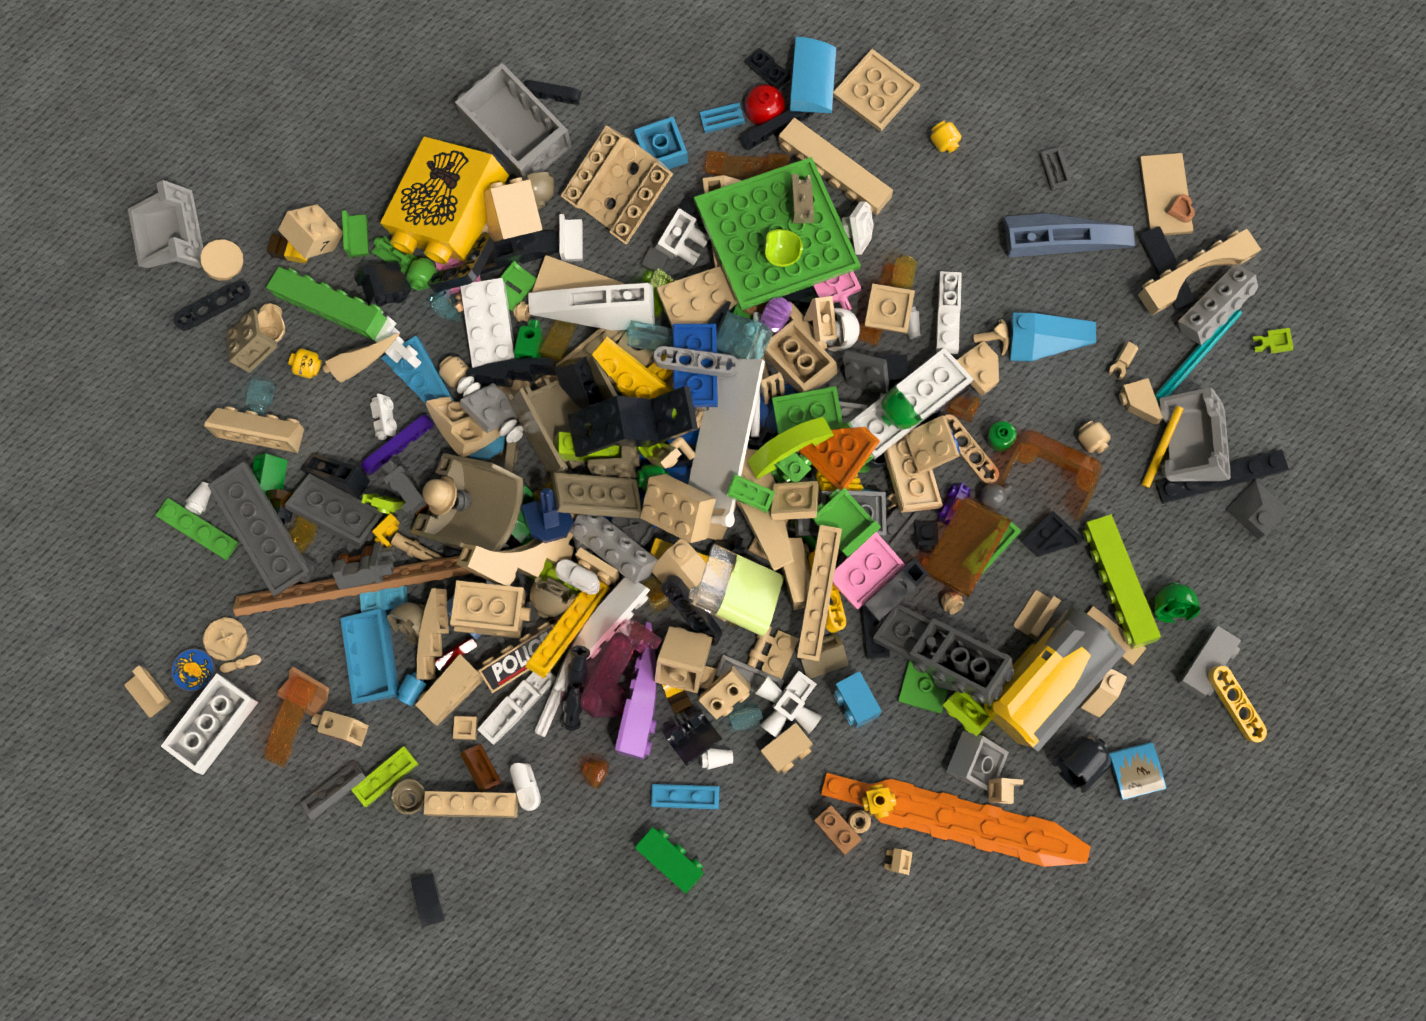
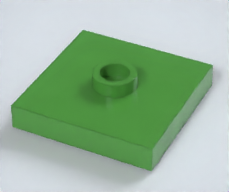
M909 660L898 702L942 714L948 690L937 688L932 675L927 672L921 673L913 667L912 661Z

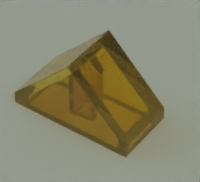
M656 576L641 583L650 590L646 596L648 597L647 602L653 614L673 605L662 592V583Z

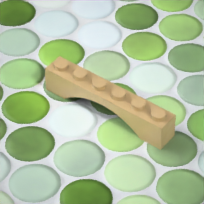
M1248 229L1240 233L1238 230L1227 237L1228 240L1225 242L1219 240L1210 246L1211 250L1198 252L1193 256L1194 260L1190 262L1184 260L1176 266L1177 269L1173 272L1169 269L1159 276V280L1154 282L1152 279L1146 282L1138 296L1151 316L1167 308L1176 300L1184 280L1193 272L1215 265H1241L1254 257L1261 248Z

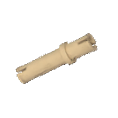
M396 533L391 542L392 546L407 552L408 556H415L424 562L445 558L420 545L419 541H412L400 533Z

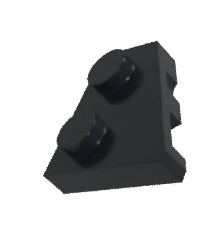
M1052 511L1022 543L1036 557H1041L1078 545L1084 539Z

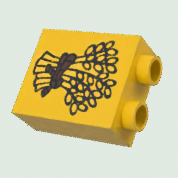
M423 137L380 224L393 236L390 244L401 252L412 255L415 249L418 248L425 250L424 254L428 258L440 264L446 265L450 258L464 262L487 222L484 191L491 189L490 185L502 182L504 186L509 175L492 154Z

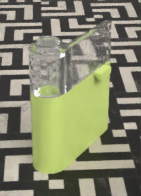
M713 544L701 582L697 587L693 586L691 588L688 598L691 599L690 604L760 636H764L771 624L784 576Z

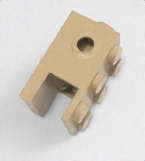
M456 581L450 625L454 626L455 632L521 638L523 620H530L531 608L525 607L526 593L522 587Z

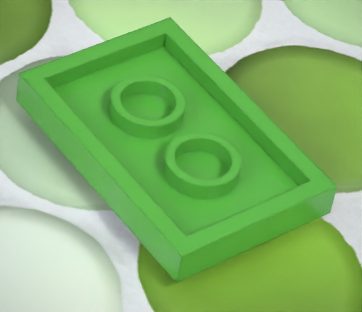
M836 386L772 398L778 434L801 423L824 417L830 429H839L843 426Z

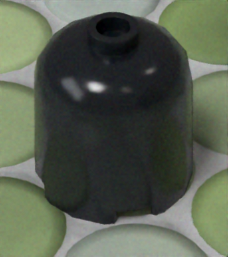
M1083 735L1052 760L1054 767L1058 765L1062 771L1059 775L1074 790L1079 787L1081 788V793H1085L1108 770L1111 764V757L1107 750L1109 747L1105 741L1100 738L1096 739L1089 735Z

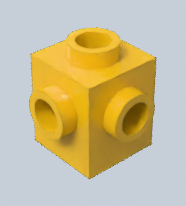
M883 784L869 787L870 791H866L865 797L862 798L864 811H868L869 816L875 815L876 819L888 817L889 812L893 811V806H896L894 792H890L889 787L883 788ZM879 796L884 799L882 805L876 803V798Z

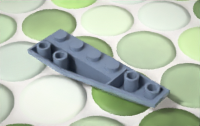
M1047 213L1004 217L1008 258L1135 247L1133 226Z

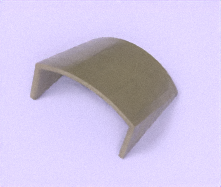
M443 453L435 473L442 477L448 476L452 478L457 490H464L469 493L472 500L471 505L466 510L460 512L451 508L449 512L443 515H436L430 509H428L426 515L419 513L411 533L461 551L465 544L479 546L489 551H500L510 537L520 513L523 497V478L490 462Z

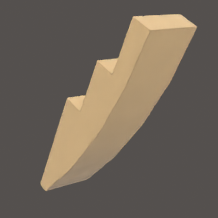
M431 589L424 610L417 650V680L436 679L435 657L442 656L441 634L449 633L446 589Z

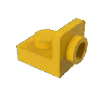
M391 513L372 531L377 536L374 539L375 542H381L383 548L385 546L392 547L385 538L394 535L399 529L398 525L400 522Z

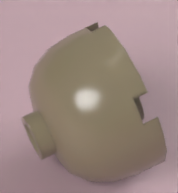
M538 172L527 175V179L523 181L530 180L537 209L545 207V203L551 200L555 192L553 174L549 175V172Z
M542 577L535 578L530 590V602L534 609L537 610L536 613L543 618L563 615L574 602L575 594L573 593L571 596L568 593L570 589L554 579L547 578L546 581H540Z
M405 602L397 605L387 616V621L396 633L399 629L403 634L409 636L405 640L418 646L425 606Z

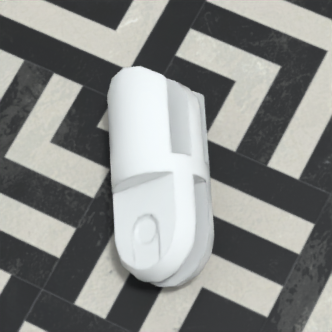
M568 559L557 563L555 572L559 579L590 595L596 594L599 591L600 582L595 573Z
M514 763L510 767V773L518 802L524 810H535L541 803V796L531 765L528 763Z

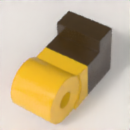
M272 233L267 252L272 258L307 263L308 258L304 259L286 238Z
M662 684L675 715L693 707L685 690Z

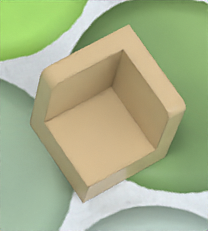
M1007 778L989 779L988 802L1013 804L1014 786L1023 785V780Z

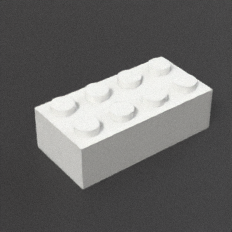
M503 278L473 282L460 286L472 368L488 363L515 359V344L506 285Z
M216 673L161 747L194 772L203 775L258 702L226 678Z

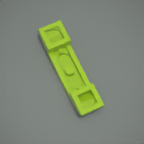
M824 417L809 420L771 439L757 450L747 462L758 480L775 470L774 464L811 443L816 446L834 436Z

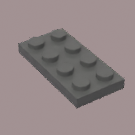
M310 473L285 504V509L361 548L384 515V513L377 511L376 508L369 504L361 503V500Z

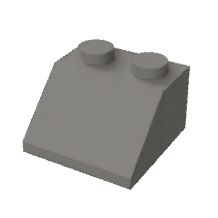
M963 731L946 772L961 781L989 792V779L999 778L1009 752L984 736L977 735L976 737L973 733Z

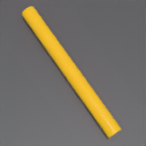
M1175 406L1143 479L1142 486L1150 488L1184 410L1182 407Z

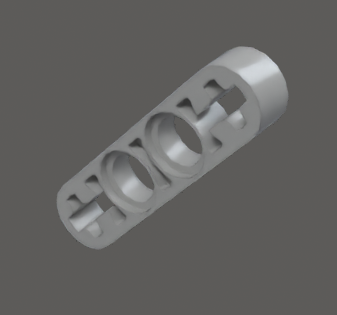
M667 346L658 347L654 352V363L662 369L733 377L737 374L739 368L737 358L726 354ZM662 354H666L667 358L665 361H661L660 357ZM673 355H676L675 363H672ZM682 356H688L692 361L688 365H683L679 362V359ZM710 359L713 365L710 368H705L701 365V361ZM717 361H720L719 369H716ZM727 363H731L732 367L730 370H726Z

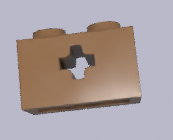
M832 805L814 820L817 827L843 856L862 840Z

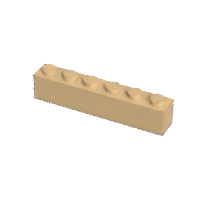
M793 118L780 133L779 146L784 152H791L796 156L797 161L812 157L820 176L829 180L828 183L834 189L840 188L845 192V196L853 202L855 200L857 202H867L871 206V213L876 216L892 198L893 189L796 118Z

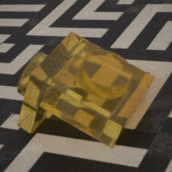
M300 516L296 519V526L289 534L301 555L314 542L317 525Z

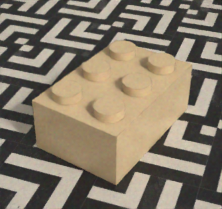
M792 320L761 345L765 359L781 373L798 393L817 390L837 374V364L833 358L795 320Z
M667 474L649 477L640 518L689 543L707 539L716 498Z

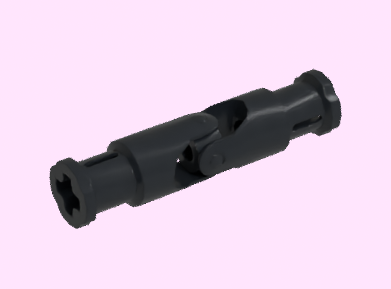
M581 645L571 647V663H569L565 685L567 694L563 701L564 718L561 720V726L569 731H575L581 726L579 717L583 711L584 701L582 695L585 692L588 673L586 662L590 656V650Z

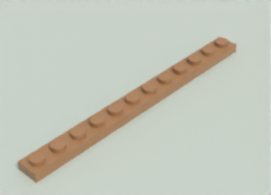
M459 555L394 567L393 574L384 576L382 583L378 584L374 581L371 584L339 590L335 578L291 586L277 596H273L270 590L240 595L235 598L233 611L235 616L250 615L256 612L272 611L278 608L293 607L306 603L312 604L322 600H334L344 596H355L366 592H377L388 588H399L410 584H421L432 580L464 576L472 572L456 565L460 557Z

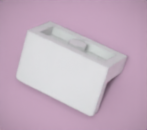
M560 214V256L563 261H583L582 219L565 220L564 214Z

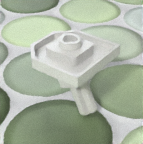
M859 202L851 216L842 218L841 222L848 238H853L856 255H862L872 238L873 220L871 206L867 202Z

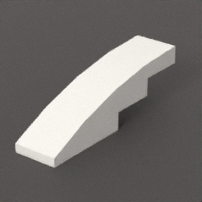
M551 671L545 679L532 672L510 696H507L477 730L494 745L555 683L557 677Z

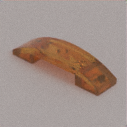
M707 151L705 171L718 176L751 178L789 165L790 155L769 154V157L729 156L728 152Z
M299 677L295 680L275 720L264 759L285 768L293 750L292 743L306 709L310 707L318 686Z

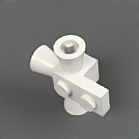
M797 671L782 692L771 678L767 676L755 694L773 702L772 707L776 710L760 726L777 738L786 719L788 718L793 721L795 718L809 734L818 724L822 715L803 706L805 704L804 701L817 684L800 671Z

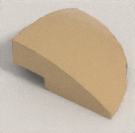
M451 397L426 401L428 411L439 431L460 457H466L479 451L501 436V426L486 433L460 406V401H452Z

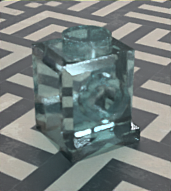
M251 379L245 404L252 409L251 411L264 414L268 409V405H272L273 393L271 391L276 392V387L272 382Z

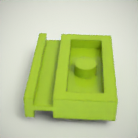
M379 493L363 494L361 503H371V506L377 507V511L390 514V512L396 513V510L403 509L401 506L405 504V501L386 495L379 496Z

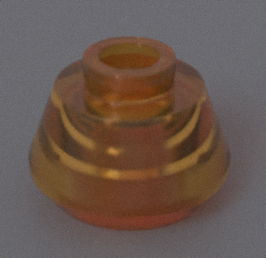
M593 759L591 762H586L582 774H584V780L593 789L599 788L603 783L610 767L608 761Z

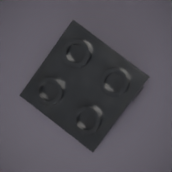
M701 709L699 711L695 710L694 713L687 717L688 721L684 718L683 721L685 723L683 725L680 722L677 723L679 728L675 726L668 730L665 735L667 741L686 766L723 740Z

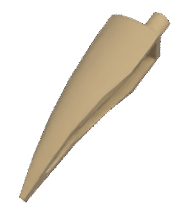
M399 333L376 344L353 349L325 361L326 365L323 366L324 372H331L339 382L350 379L377 360L398 338Z

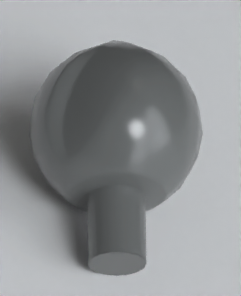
M994 483L985 486L980 495L981 503L990 510L1000 509L1006 502L1007 494L1012 492V487L1009 484L1002 487Z

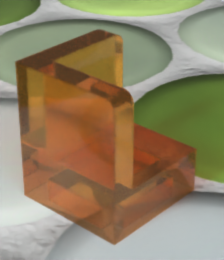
M959 396L952 401L947 413L971 423L981 398L973 396L972 400Z

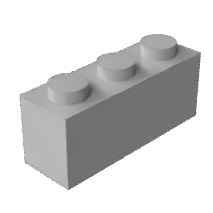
M1215 627L1179 684L1200 698L1206 695L1210 696L1215 689L1208 679L1209 670L1214 666L1229 668L1226 664L1230 658L1234 659L1238 654L1240 648L1237 646L1241 640L1223 628Z

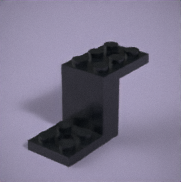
M683 386L651 399L614 396L568 414L575 457H583L614 445L650 447L698 430L691 390L688 386ZM674 409L677 411L675 419L672 418V411ZM590 425H592V428H593V431L591 432V434H589V426H590Z

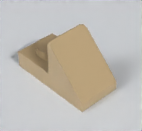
M832 296L813 298L803 322L813 320L816 342L837 339Z

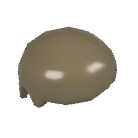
M405 779L398 782L392 791V804L401 814L412 815L419 812L424 805L425 799L423 785L413 779ZM408 794L415 797V802L412 801Z

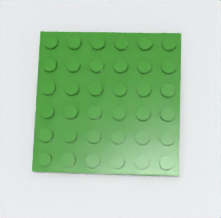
M812 157L694 197L695 205L741 311L768 302L772 298L782 297L860 269L861 265ZM792 174H798L799 180L806 179V175L811 177L814 223L793 224L790 186ZM776 229L788 230L801 238L803 249L798 261L786 267L775 266L768 261L765 255L766 235L770 231Z

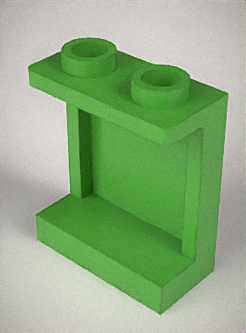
M838 488L829 496L831 501L825 506L823 503L817 506V518L811 519L819 528L820 525L842 529L839 550L848 558L877 532L881 526L867 514L848 493L846 488L842 491Z

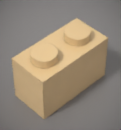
M795 723L763 748L761 754L777 774L781 771L785 774L794 766L792 763L798 757L802 760L812 752L810 748L813 743Z

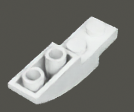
M940 271L936 353L940 352L943 348L950 354H958L962 275L960 272Z
M388 315L386 316V322L375 339L376 343L397 333L400 334L394 327L397 323ZM398 336L385 353L396 363L403 357L414 368H417L422 363L416 357L418 353L409 345L405 348L402 345L404 341Z

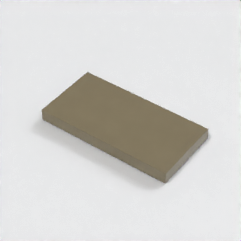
M555 472L551 477L557 512L640 518L642 507L636 479Z

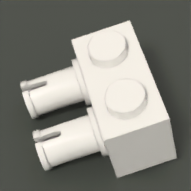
M678 209L659 239L655 249L665 253L671 259L678 255L691 263V265H694L700 254L684 245V240L689 238L704 248L710 238L707 234L695 228L696 218Z

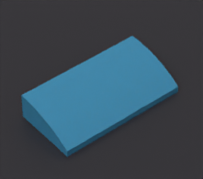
M796 37L790 111L832 113L836 47L819 40Z
M380 608L340 618L352 704L397 697L399 694L397 693L399 684L390 625L387 621V610Z

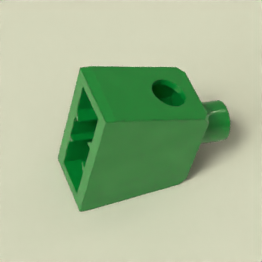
M529 320L527 326L520 327L514 351L515 359L542 358L544 339L539 321Z

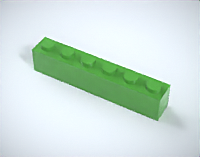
M278 267L266 287L275 297L371 340L376 339L387 320L381 313L382 309L374 304L368 306L360 298L354 296L352 299L342 290L337 289V291H334L323 282L320 284L315 283L316 281L307 275L299 276V273L291 268L286 270Z

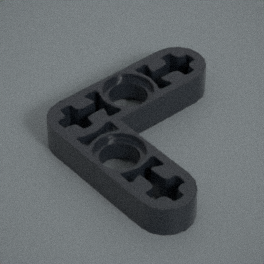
M488 234L479 237L472 246L463 265L434 273L427 282L429 287L434 292H440L474 282L480 275L495 247L494 240Z

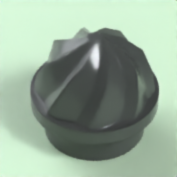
M457 490V498L452 509H456L459 512L466 510L471 505V495L464 490Z

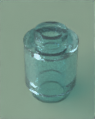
M754 704L734 710V713L729 715L735 732L738 730L742 732L759 726L761 724L760 720H763L760 707L755 708Z

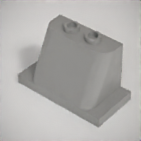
M161 180L156 183L157 194L128 208L138 266L151 268L178 261L202 268L201 253L203 243L192 190Z

